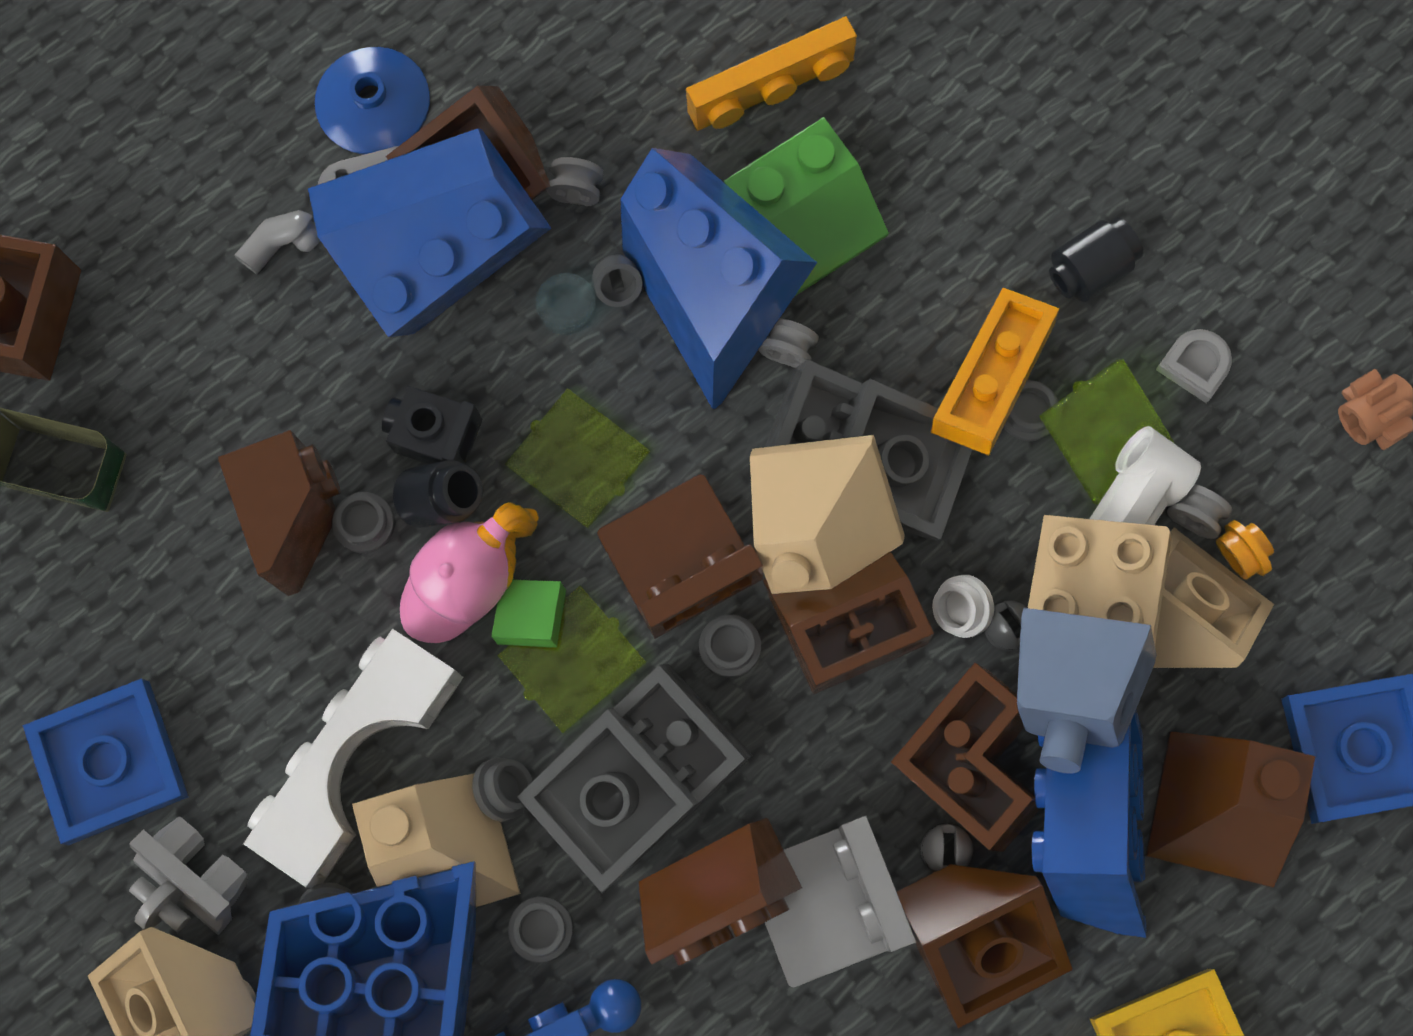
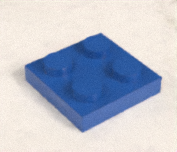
M1413 674L1288 695L1281 698L1293 750L1315 756L1307 801L1311 824L1413 806Z
M141 678L23 725L60 844H74L189 797L150 681Z

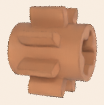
M1373 369L1350 383V386L1342 391V395L1348 402L1339 407V418L1346 432L1357 443L1367 445L1376 439L1381 450H1385L1413 432V420L1411 419L1413 417V388L1401 376L1392 374L1382 380L1379 372Z

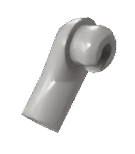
M297 210L265 219L235 253V258L255 274H258L279 248L290 242L295 244L296 248L300 251L310 252L320 242L315 223L311 220L313 216L305 211Z

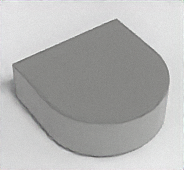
M1203 329L1191 330L1176 340L1156 368V371L1207 404L1230 371L1232 364L1231 351L1224 339L1216 333Z

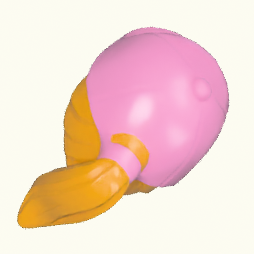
M508 502L500 506L493 517L485 523L457 522L444 526L430 538L412 560L410 576L402 593L400 618L406 633L418 641L442 643L461 635L485 616L498 603L512 583L516 566L515 540L519 537L532 535L539 519L537 511Z

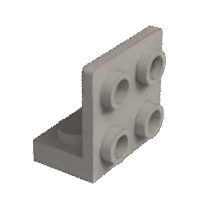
M866 816L843 824L836 830L784 849L802 889L784 897L790 910L765 922L789 986H800L883 952H893L916 943Z

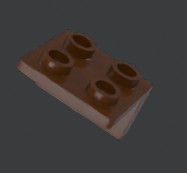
M701 474L601 527L597 532L599 540L654 639L763 580V564L751 544L744 545L706 477Z

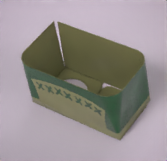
M0 408V412L9 419L7 420L0 414V486L109 512L127 453L98 431ZM23 429L106 449L91 492L85 497L73 499L2 482L19 430Z

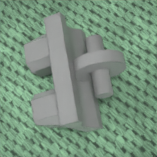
M177 817L159 830L153 837L143 829L129 843L130 848L137 853L133 861L134 864L160 886L156 888L144 877H140L131 886L129 892L143 903L135 916L134 922L142 929H147L149 927L154 928L163 920L178 933L191 919L190 916L177 906V903L180 902L219 935L232 920L230 907L237 901L248 884L246 872L223 854L201 877L190 870L186 864L204 846V838L182 817Z

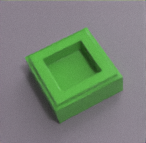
M512 580V583L497 603L491 636L498 645L557 647L566 588L561 581Z

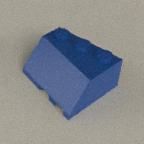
M479 128L308 188L318 238L388 337L416 333L551 229L489 138Z
M652 148L620 199L623 253L637 266L644 290L712 409H715L729 394L817 262L694 156L688 153Z
M1136 709L1123 742L1119 746L1112 748L1086 743L1081 769L1078 773H1061L1048 768L1036 769L1034 783L1035 802L1037 808H1045L1044 831L1033 832L1032 864L1034 872L1043 873L1061 917L1116 934L1146 938V916L1143 915L1134 882L1145 880L1143 835L1141 830H1137V821H1143L1144 819L1143 734ZM1038 735L1039 746L1043 747L1045 736Z
M475 861L453 866L451 870L392 881V884L353 894L347 892L270 911L250 1036H464L476 932Z

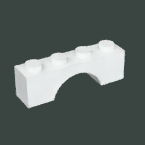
M393 628L386 639L378 637L370 644L359 663V668L363 672L349 691L342 689L330 701L322 716V720L326 722V725L313 744L305 742L298 748L285 769V773L290 776L276 797L272 795L267 796L258 805L249 819L248 827L252 831L243 844L304 887L312 888L315 885L324 883L356 836L345 817L340 796L343 771L352 753L363 741L384 729L398 726L429 729L464 678L456 670Z

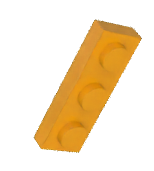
M847 16L687 87V110L697 131L710 125L715 129L725 128L738 121L743 116L745 109L763 101L767 105L778 104L792 96L797 90L798 85L816 77L820 81H828L842 74L849 67L850 62L854 61L857 38Z
M1002 288L933 418L931 433L989 456L1056 323L1059 308Z

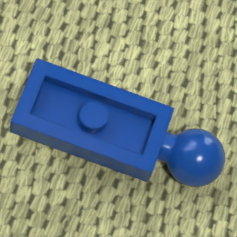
M621 979L607 980L594 990L588 1005L568 1014L562 1002L528 1019L533 1032L526 1036H587L600 1028L611 1033L626 1031L637 1022L640 1016L641 999L639 993L627 981ZM501 1032V1033H499V1034H497V1035H495V1036H506V1035H505V1032Z

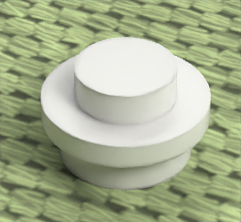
M958 575L947 579L940 586L934 596L932 609L936 622L943 630L958 637L968 638L981 634L989 627L994 615V602L989 589L981 580L971 575Z

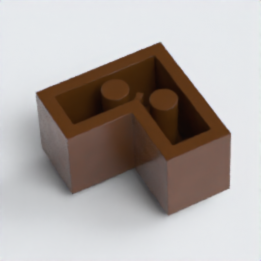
M974 663L893 758L891 763L986 848L992 851L1004 852L1041 809L1036 806L1035 794L996 761L1024 728L1017 707V694L990 671Z

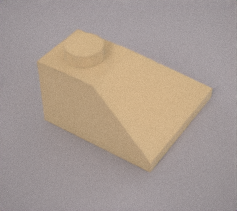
M874 435L752 449L750 454L754 547L763 564V571L772 594L832 589L903 544L905 534Z
M1173 528L1171 530L1172 541L1155 642L1157 656L1153 668H1237L1248 655L1274 604L1184 534Z
M474 774L417 784L352 804L367 865L377 887L390 885L392 881L412 876L422 877L451 870L453 866L475 861L476 908L521 894L502 823L486 816L474 798L472 788Z
M153 927L138 932L88 975L115 1036H243L252 1027L256 995L250 984L243 980L235 962Z

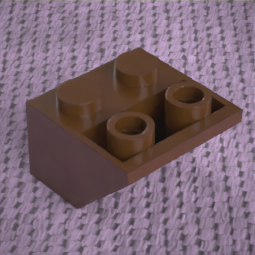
M891 552L832 589L772 594L767 580H763L764 587L813 695L924 647L934 635L908 576Z
M768 818L749 823L639 881L645 952L651 965L673 954L678 966L733 939L734 937L729 926H731L735 937L790 910L784 897L802 889V886Z

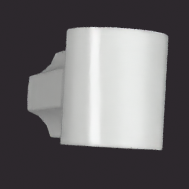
M1143 427L1127 441L1119 453L1115 464L1116 471L1119 474L1090 519L1155 525L1164 509L1179 502L1194 486L1200 474V462L1152 427Z

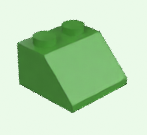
M824 117L724 180L727 186L817 262L796 295L886 238L889 234L858 162Z

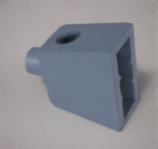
M1023 608L1021 616L1017 707L1025 730L1033 735L1045 736L1039 760L1043 766L1061 773H1078L1081 769L1086 743L1113 748L1123 742L1156 661L1157 653L1151 625Z

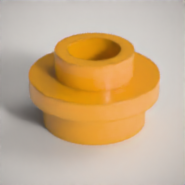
M1232 520L1225 525L1226 533L1216 539V544L1232 569L1244 580L1249 579L1256 573L1260 576L1269 573L1272 570V565L1268 557L1274 553V549L1260 528L1254 523L1244 527L1237 520Z

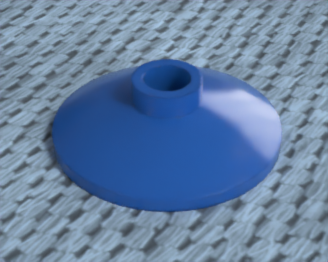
M384 47L357 49L337 59L323 74L315 94L316 116L325 134L341 148L364 155L400 146L420 130L426 120L430 106L428 83L418 65L406 55ZM364 87H378V91L373 97H359V93Z

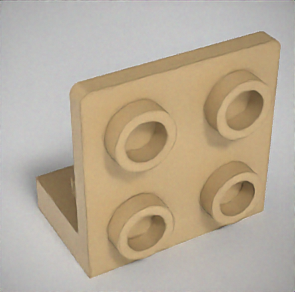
M1044 515L1028 608L1151 625L1155 644L1172 541L1171 531L1166 526Z

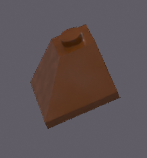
M477 85L385 156L387 160L479 128L484 131L531 200L551 187L532 134L499 86Z
M1169 732L1145 856L1274 887L1304 822L1315 756L1251 740Z
M950 864L897 891L916 940L915 944L957 1028L1073 970L1045 891L1036 876Z

